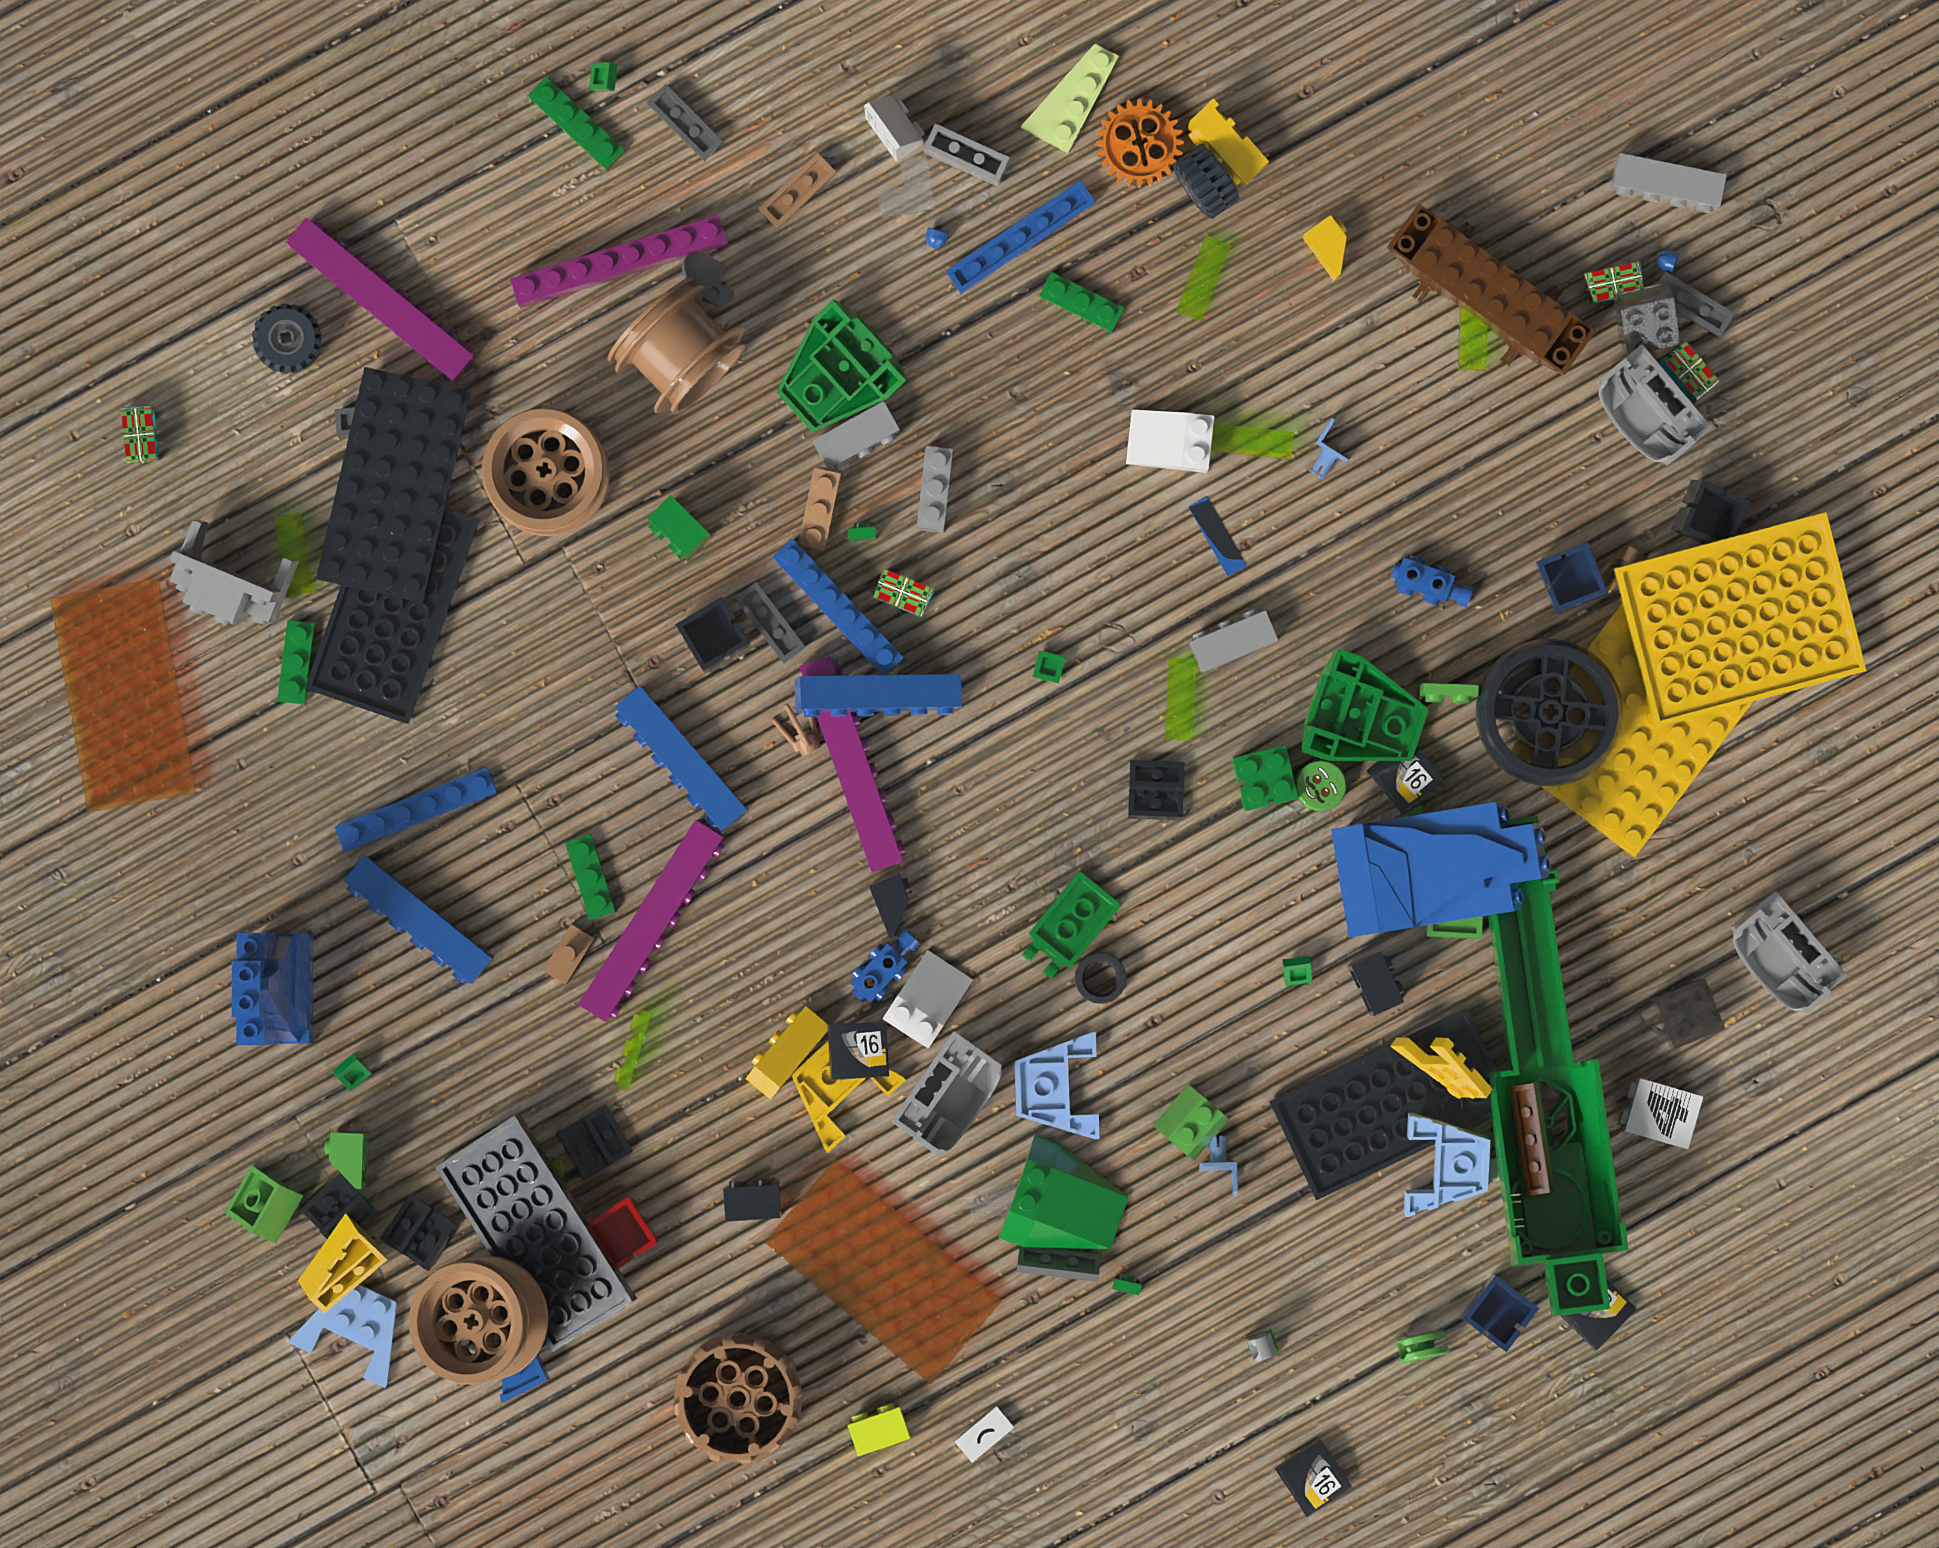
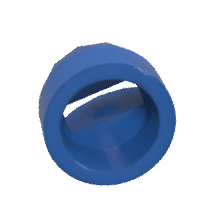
M928 227L925 237L926 242L932 248H940L946 243L949 233Z
M1674 251L1662 252L1657 260L1659 268L1664 272L1673 274L1679 253Z

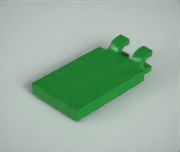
M1079 871L1027 934L1033 941L1021 956L1030 962L1039 950L1052 961L1042 973L1050 979L1053 978L1063 964L1069 969L1074 965L1122 905Z

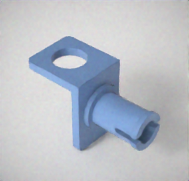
M1334 416L1316 442L1321 447L1322 452L1309 469L1315 475L1320 466H1323L1317 476L1323 480L1336 459H1341L1346 463L1349 460L1347 456L1322 441L1336 420Z
M1215 1136L1210 1142V1161L1200 1163L1199 1171L1232 1170V1197H1237V1162H1229L1226 1159L1227 1137L1219 1136L1218 1148L1217 1136Z

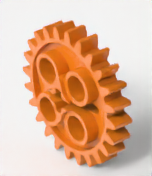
M1138 99L1137 106H1133L1130 100H1127L1126 109H1123L1118 104L1116 106L1117 114L1108 111L1107 115L1110 118V122L1107 120L1101 121V125L1106 129L1097 130V135L1103 138L1095 143V146L1103 147L1102 150L1097 152V157L1106 158L1101 163V167L1110 165L1111 168L1108 171V175L1111 176L1116 172L1118 174V183L1123 178H1127L1128 187L1134 180L1137 181L1138 188H1141L1142 182L1146 180L1151 187L1153 178H1156L1160 183L1163 181L1161 173L1164 172L1169 176L1172 174L1169 165L1173 166V163L1176 162L1174 157H1182L1183 152L1176 149V147L1183 146L1184 141L1176 139V137L1182 134V130H1174L1178 120L1169 121L1171 111L1162 114V104L1154 109L1152 108V100H1149L1147 106L1142 105L1141 99ZM1133 120L1137 123L1140 140L1146 141L1143 151L1148 163L1147 166L1142 164L1138 145L1133 146L1136 140L1131 124ZM1153 121L1157 129L1152 133H1147L1142 129L1141 125L1143 122ZM1119 128H1127L1131 136L1126 140H1120L1116 137L1115 131ZM1160 147L1164 152L1163 157L1153 159L1149 155L1150 148ZM1126 154H1134L1138 162L1134 166H1127L1122 158Z

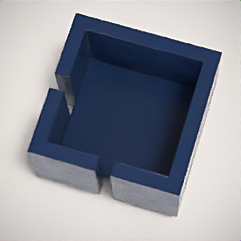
M1588 542L1565 550L1564 555L1566 559L1561 560V555L1558 553L1536 562L1544 587H1551L1547 590V594L1555 615L1607 596L1608 592Z
M1492 1273L1461 1314L1460 1318L1481 1334L1486 1330L1484 1336L1507 1352L1521 1334L1519 1330L1514 1328L1518 1323L1525 1328L1540 1308Z

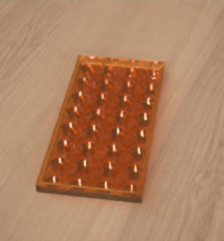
M156 578L50 598L88 813L197 793L159 579Z
M836 1158L765 1241L770 1248L930 1385L1002 1302L1001 1299Z

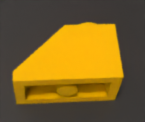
M1330 215L1307 231L1302 238L1333 281H1335L1341 275L1347 238L1344 233L1347 230L1340 219L1334 220Z

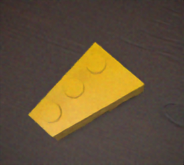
M1213 98L1190 120L1188 126L1190 134L1188 137L1197 146L1201 144L1207 147L1228 171L1227 173L1236 186L1240 183L1245 187L1268 165L1269 161L1251 140L1234 126L1236 123L1230 117L1226 118L1216 108L1219 104Z
M806 1006L801 1012L795 1010L786 1020V1023L789 1025L784 1032L778 1030L769 1041L772 1045L766 1053L761 1050L752 1061L755 1067L749 1073L746 1080L770 1100L828 1031V1024Z
M345 1214L303 1272L298 1282L308 1298L320 1310L326 1313L385 1263L387 1258L376 1241Z

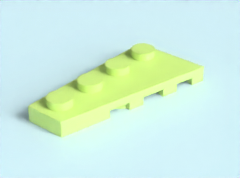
M1094 44L1020 128L1069 153L1119 56Z

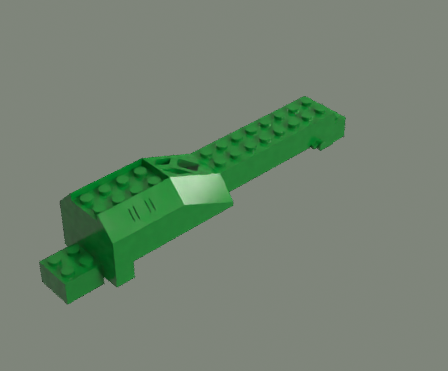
M1538 816L1509 819L1507 828L1539 823ZM1544 844V845H1543L1544 855H1546L1545 844ZM1557 868L1547 872L1548 878L1517 882V888H1520L1523 894V904H1520L1521 910L1488 915L1510 1069L1488 1074L1489 1085L1493 1089L1490 1095L1496 1158L1511 1265L1514 1267L1544 1263L1552 1317L1610 1309L1603 1255L1622 1253L1629 1250L1625 1222L1622 1223L1599 1060L1593 1059L1577 1061L1575 1063L1573 1061L1550 892L1556 891L1555 883H1559ZM1542 1081L1560 1095L1558 1103L1544 1117L1555 1192L1526 1196L1509 1087ZM1566 1108L1568 1130L1555 1147L1553 1145L1552 1126L1559 1114Z

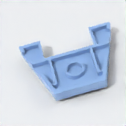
M1096 1032L1085 1034L1014 1061L1016 1116L1089 1138L1099 1139V1114L1070 1115L1068 1058L1097 1057Z
M1408 1113L1407 1137L1409 1140H1436L1433 1189L1405 1190V1217L1416 1215L1415 1212L1438 1208V1205L1452 1200L1456 1202L1488 1192L1489 1136L1415 1113Z
M359 1284L326 1313L318 1309L289 1340V1344L312 1353L323 1328H326L373 1350V1357L363 1378L386 1388L389 1379L388 1374L391 1362L397 1301Z

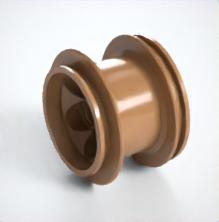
M693 277L680 281L654 301L626 329L608 355V361L612 364L616 363V373H624L636 367L662 393L654 406L655 413H662L671 408L673 414H678L690 407L729 371L745 349V345L739 342L744 334V326L738 325L724 332L699 306L705 295L706 287L704 285L696 286V280Z
M535 408L518 413L506 420L494 432L486 446L482 461V479L486 493L496 510L508 522L527 533L539 536H557L580 528L597 513L608 491L609 464L601 443L583 421L567 412L552 408ZM548 440H559L560 447L556 452L546 451L545 445ZM524 446H530L534 451L532 457L528 460H523L519 457V451ZM569 458H577L579 460V468L574 472L565 469V463ZM545 464H548V468L552 473L546 474L545 478H541L542 474L538 472V468H543ZM518 472L526 474V482L522 486H515L512 483L513 476ZM563 484L572 486L573 491L568 498H561L558 495V489ZM541 491L545 493L546 500L542 505H534L532 503V496L535 492Z
M481 1256L454 1261L442 1266L433 1272L419 1287L413 1298L409 1313L411 1340L423 1363L431 1371L444 1379L469 1385L506 1378L523 1370L539 1353L548 1328L547 1304L536 1280L519 1264L497 1256ZM483 1286L486 1287L489 1292V1297L487 1300H484L481 1296V1289ZM458 1294L464 1300L462 1307H459L456 1303ZM502 1306L508 1311L506 1320L500 1316V1308ZM474 1316L475 1320L479 1321V1324L476 1326L475 1323L472 1321V1317ZM453 1321L457 1325V1332H455ZM495 1333L499 1334L502 1340L499 1347L493 1341ZM470 1340L476 1345L474 1354L468 1348Z

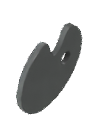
M700 252L690 253L684 258L682 263L684 278L693 277L696 280V286L704 285L706 287L705 295L702 298L703 301L715 306H724L733 300L734 291L719 282V277L726 274V269L720 262L710 255ZM711 287L716 289L717 294L712 292Z

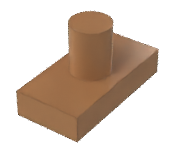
M571 924L542 971L567 985L595 938Z

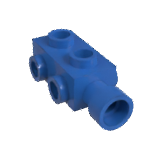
M1410 555L1409 559L1403 558L1402 563L1396 562L1391 577L1395 578L1394 585L1399 586L1398 592L1413 597L1414 592L1424 595L1423 601L1436 606L1439 605V602L1445 603L1447 598L1457 601L1456 604L1467 608L1474 587L1467 584L1462 586L1453 583L1455 576L1450 574V569L1440 565H1436L1435 568L1424 565V559ZM1409 570L1416 571L1417 578L1410 580L1407 577V572ZM1434 580H1441L1443 587L1435 589L1432 584Z
M906 929L898 935L899 939L893 946L889 943L885 947L879 944L869 955L873 960L866 967L861 964L851 974L854 978L851 983L854 987L852 993L862 1002L866 999L871 1002L874 998L880 1001L890 990L886 985L891 979L894 978L898 981L908 970L904 966L908 962L904 957L911 950L914 951L921 943ZM885 958L893 960L894 964L891 968H886L883 965ZM865 979H874V987L867 988L864 984Z

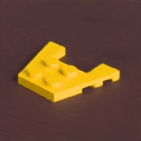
M1396 1038L1392 1043L1391 1047L1447 1087L1448 1092L1457 1098H1487L1493 1090L1475 1068L1469 1070L1464 1064L1466 1058L1461 1052H1458L1457 1055L1451 1049L1454 1044L1449 1038H1435L1430 1047L1440 1056L1427 1055L1409 1038Z
M827 1041L791 1076L824 1149L829 1153L846 1135L827 1114L866 1078L830 1080L829 1044ZM890 1069L889 1077L871 1078L888 1097L906 1081L903 1076Z

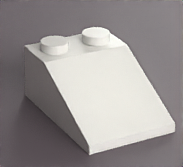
M888 96L864 105L866 120L896 162H899L923 145L922 136L924 132L916 121L911 123L907 118L906 114L909 111L900 99L895 101L892 96Z
M1132 410L1126 464L1207 473L1214 416L1183 412Z
M927 950L883 1019L926 1048H929L973 979Z

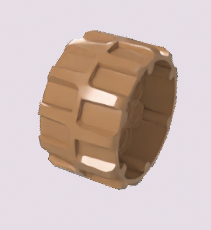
M734 1332L733 1334L709 1339L689 1356L676 1379L673 1411L684 1432L685 1440L710 1456V1460L716 1462L720 1460L740 1462L742 1465H746L770 1453H775L789 1438L796 1428L800 1416L803 1391L796 1371V1365L793 1360H790L775 1346L773 1341L768 1338L762 1339L744 1334L743 1332ZM728 1348H745L759 1352L766 1356L762 1365L752 1364L745 1371L741 1369L740 1364L736 1360L728 1359L727 1351ZM714 1353L715 1357L721 1360L716 1370L718 1380H708L701 1387L696 1386L695 1382L690 1381L694 1369L702 1360ZM774 1364L783 1374L788 1386L790 1399H786L784 1402L778 1401L773 1391L764 1389L769 1378L767 1369L773 1367ZM725 1365L734 1366L737 1372L736 1377L733 1379L724 1378L721 1373L722 1367ZM752 1370L761 1371L764 1376L763 1382L760 1384L751 1383L748 1378L749 1372ZM707 1386L716 1387L719 1392L718 1398L715 1400L706 1399L704 1389ZM734 1391H741L745 1394L746 1402L743 1405H735L731 1401L730 1397ZM692 1394L698 1395L703 1405L712 1407L707 1420L709 1428H705L703 1431L696 1425L689 1410L688 1397ZM761 1396L770 1397L773 1401V1407L769 1410H762L758 1406V1399ZM776 1409L781 1410V1413L787 1416V1419L771 1438L762 1442L755 1435L760 1427L759 1415L769 1416ZM715 1413H725L728 1417V1423L722 1427L715 1425L713 1422V1415ZM744 1417L752 1418L755 1422V1428L751 1431H744L740 1427V1420ZM730 1426H735L736 1432L741 1437L748 1438L750 1444L749 1447L745 1448L729 1447L711 1440L714 1431L722 1433L727 1431Z

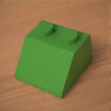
M1188 1084L1153 1126L1194 1161L1229 1119Z
M331 1132L330 1137L325 1139V1154H329V1161L355 1189L367 1187L369 1132Z
M251 1165L225 1213L253 1234L277 1243L303 1195L284 1182Z

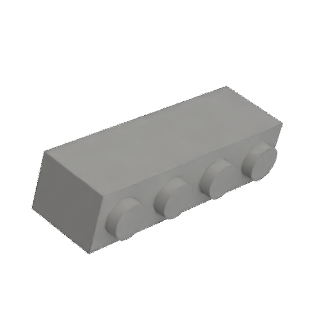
M1619 153L1616 157L1610 189L1617 190L1616 194L1632 197V194L1643 195V200L1659 202V199L1670 201L1669 205L1685 208L1687 204L1697 206V211L1712 213V210H1717L1721 206L1727 175Z

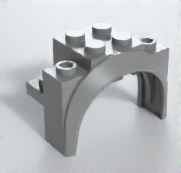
M1642 344L1596 382L1599 385L1601 403L1614 425L1638 451L1655 462H1661L1667 466L1712 429L1710 424Z
M192 520L182 549L180 551H173L170 561L175 563V567L169 580L177 584L176 589L186 593L183 602L190 605L189 610L201 615H205V613L215 615L214 620L225 625H230V623L237 625V622H246L249 615H251L250 620L265 625L266 622H275L299 560L283 558L275 580L270 587L264 586L263 588L251 579L210 562L202 561V546L209 523L203 520Z
M1776 891L1730 926L1733 930L1734 947L1745 966L1775 999L1791 1010L1811 1012L1832 994L1830 990L1848 976Z
M954 1031L891 1122L937 1156L950 1151L974 1122L994 1092L1002 1076L1001 1064Z

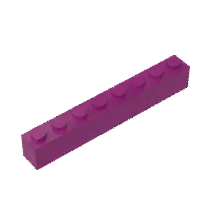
M716 215L510 278L518 306L522 309L684 259L690 253H704L727 246L728 243L720 217Z
M305 218L285 243L456 384L476 360L471 354L474 349L461 339L458 343L450 337L453 332L442 322L438 326L430 320L432 314L424 307L419 305L415 308L408 301L411 297L402 289L393 290L387 285L390 280L379 270L375 274L367 268L370 263L357 253L353 257L346 251L349 246L339 237L330 238L325 233L327 228L317 219L311 222Z
M830 655L799 666L802 676L843 675L838 660L832 661ZM820 712V716L817 718L871 872L873 873L902 863L901 856L906 855L901 839L895 841L892 831L896 830L897 827L892 814L886 815L883 805L888 804L883 788L877 790L874 779L879 778L874 762L868 764L865 753L870 751L865 737L859 738L856 728L861 725L856 712H847V716L832 717L831 712Z
M697 820L693 822L578 1003L579 1006L604 1022H608L609 1018L615 1020L622 1009L619 1003L623 996L629 997L637 985L634 982L635 977L639 972L645 973L652 962L648 958L653 949L658 951L667 938L663 933L668 926L672 928L675 926L681 916L677 911L683 903L688 905L696 892L692 889L697 880L702 882L711 869L707 866L712 856L717 859L724 849L725 844L721 843L724 837Z

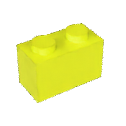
M893 1403L878 1407V1413L868 1416L867 1412H863L851 1417L852 1422L848 1423V1428L858 1456L910 1439V1433L900 1405L894 1407Z

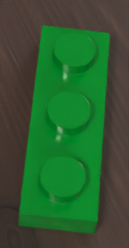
M1053 272L1050 273L1039 295V298L1110 333L1113 332L1124 310V307Z
M287 620L277 696L278 702L305 705L307 690L305 687L311 665L316 626L314 623Z
M589 834L565 842L589 920L615 913L614 904L592 835Z

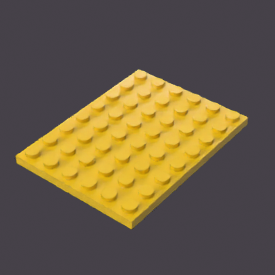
M1827 512L1614 568L1654 727H1660L1866 671Z
M1622 603L1587 648L1609 668L1621 692L1623 724L1618 742L1607 760L1589 776L1571 784L1541 787L1632 857H1636L1753 702L1654 727ZM1574 665L1567 676L1575 680L1582 687L1590 704L1603 705L1601 695L1593 680L1581 668ZM1551 705L1543 710V715H1547L1546 719L1549 720L1552 716L1556 715V710H1552L1553 706ZM1573 708L1570 712L1571 720L1576 723H1580L1583 720V712L1579 708ZM1586 730L1583 737L1574 746L1559 752L1558 767L1572 763L1585 755L1595 744L1600 731ZM1543 732L1540 736V742L1544 747L1552 746L1554 739L1550 733ZM1518 739L1510 750L1516 756L1531 764L1532 749L1525 746Z

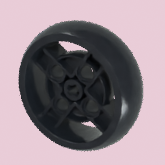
M1538 639L1512 648L1503 654L1489 669L1481 683L1477 696L1476 724L1480 739L1487 753L1506 773L1533 785L1562 786L1589 776L1610 756L1622 730L1623 701L1613 674L1594 653L1569 641ZM1541 659L1540 673L1525 679L1516 688L1513 695L1498 694L1502 684L1514 670L1527 662ZM1568 662L1581 668L1593 680L1599 690L1603 705L1590 704L1582 687L1575 680L1567 676ZM1548 678H1554L1558 681L1559 689L1556 693H1551L1546 689L1545 683ZM1518 702L1528 705L1529 713L1526 717L1517 715L1515 707ZM1549 705L1553 706L1552 710H1556V715L1552 716L1550 720L1546 719L1547 715H1543V710L1547 709ZM1573 708H1579L1583 712L1584 717L1580 723L1573 722L1570 718V712ZM1496 720L1509 721L1516 737L1525 746L1532 749L1531 764L1516 756L1507 747L1500 736ZM1586 730L1600 731L1595 744L1585 755L1572 763L1558 767L1559 752L1574 746L1583 737ZM1543 732H1548L1553 736L1554 742L1551 747H1544L1541 744L1540 736Z

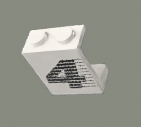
M1636 1078L1635 1083L1631 1082L1627 1092V1098H1630L1628 1109H1623L1619 1124L1623 1125L1622 1131L1689 1149L1703 1096L1641 1078Z

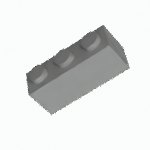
M938 124L934 125L924 147L925 154L997 187L1001 182L1010 159L1008 156Z
M883 401L812 440L826 468L841 471L850 465L848 461L856 456L859 459L865 458L874 452L872 449L874 446L880 443L886 446L898 439L896 434L900 433V429Z
M926 446L917 530L944 533L953 449Z
M1258 608L1243 614L1244 619L1234 623L1233 619L1219 624V630L1209 634L1207 629L1193 635L1194 640L1189 645L1201 673L1276 643L1278 638L1266 610L1260 613Z

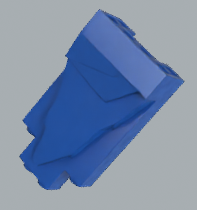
M1503 801L1331 829L1349 938L1521 910L1520 904H1523V894L1521 889L1517 888V882L1548 878L1547 872L1550 871L1549 858L1547 855H1544L1543 845L1546 843V837L1543 828H1540L1539 823L1507 828V822L1510 819L1507 806H1504Z
M237 933L236 961H232L231 1017H236V1045L313 1043L314 934Z

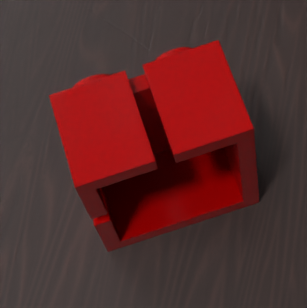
M628 1196L589 1222L618 1269L634 1259L633 1252L636 1256H639L659 1242L631 1196Z

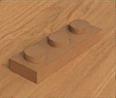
M817 152L759 208V211L779 229L837 174L836 171Z
M817 465L814 466L798 545L825 551L842 471Z

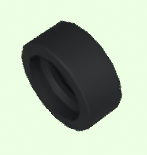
M1097 952L1086 956L1079 963L1075 971V984L1078 992L1084 999L1092 1003L1106 1004L1114 1001L1122 994L1126 986L1127 974L1123 964L1117 957L1108 953ZM1096 962H1105L1111 965L1116 972V984L1108 993L1095 994L1086 987L1084 981L1085 972L1089 966Z

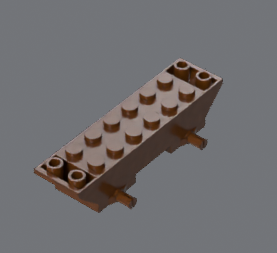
M1418 203L1387 246V249L1406 267V270L1416 276L1421 283L1412 297L1416 299L1422 291L1423 293L1417 300L1419 303H1422L1429 291L1437 292L1446 299H1451L1487 325L1509 347L1500 359L1504 363L1508 356L1511 355L1505 363L1506 366L1510 367V364L1519 354L1527 356L1536 364L1539 363L1564 376L1596 330L1556 302L1563 293L1559 289L1553 297V294L1558 289L1557 286L1554 285L1548 295L1544 294L1469 240L1468 237L1475 230V227L1471 225L1466 233L1464 232L1470 223L1465 222L1458 232Z

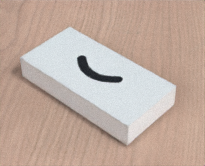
M996 1406L957 1438L955 1443L973 1463L1010 1432L1014 1426Z

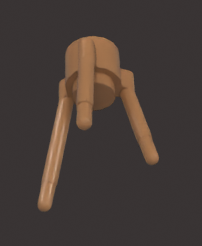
M1629 546L1625 552L1620 549L1612 559L1599 568V572L1602 574L1618 561L1620 562L1617 565L1621 567L1646 560V558L1638 550ZM1616 577L1607 587L1608 593L1618 584ZM1620 597V599H1619V603H1620V604L1623 603L1621 597Z
M784 705L788 716L798 732V735L794 736L796 740L776 718L771 719L772 723L792 745L795 753L799 751L802 757L821 747L819 740L822 737L818 732L814 717H808L812 733L809 729L804 731L790 705Z

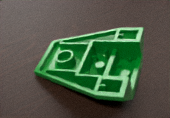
M833 299L813 318L776 393L813 433L889 398L907 381V378L897 356L862 317Z
M1336 648L1320 674L1303 725L1302 752L1327 761H1412L1429 709L1365 658Z
M1034 1135L1025 1160V1167L998 1238L1022 1247L1111 1249L1128 1196L1060 1143Z

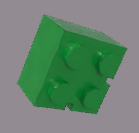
M671 495L647 517L651 523L648 528L660 540L665 537L670 542L667 547L680 560L685 557L689 561L712 538Z
M1286 745L1231 759L1236 783L1244 782V786L1238 788L1243 812L1268 807V800L1271 799L1273 805L1298 799Z

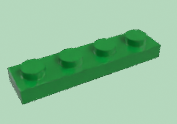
M546 76L527 95L536 106L606 171L625 153V150Z

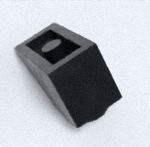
M899 874L869 886L889 937L895 935L910 900L908 894L913 893L907 877L901 879Z

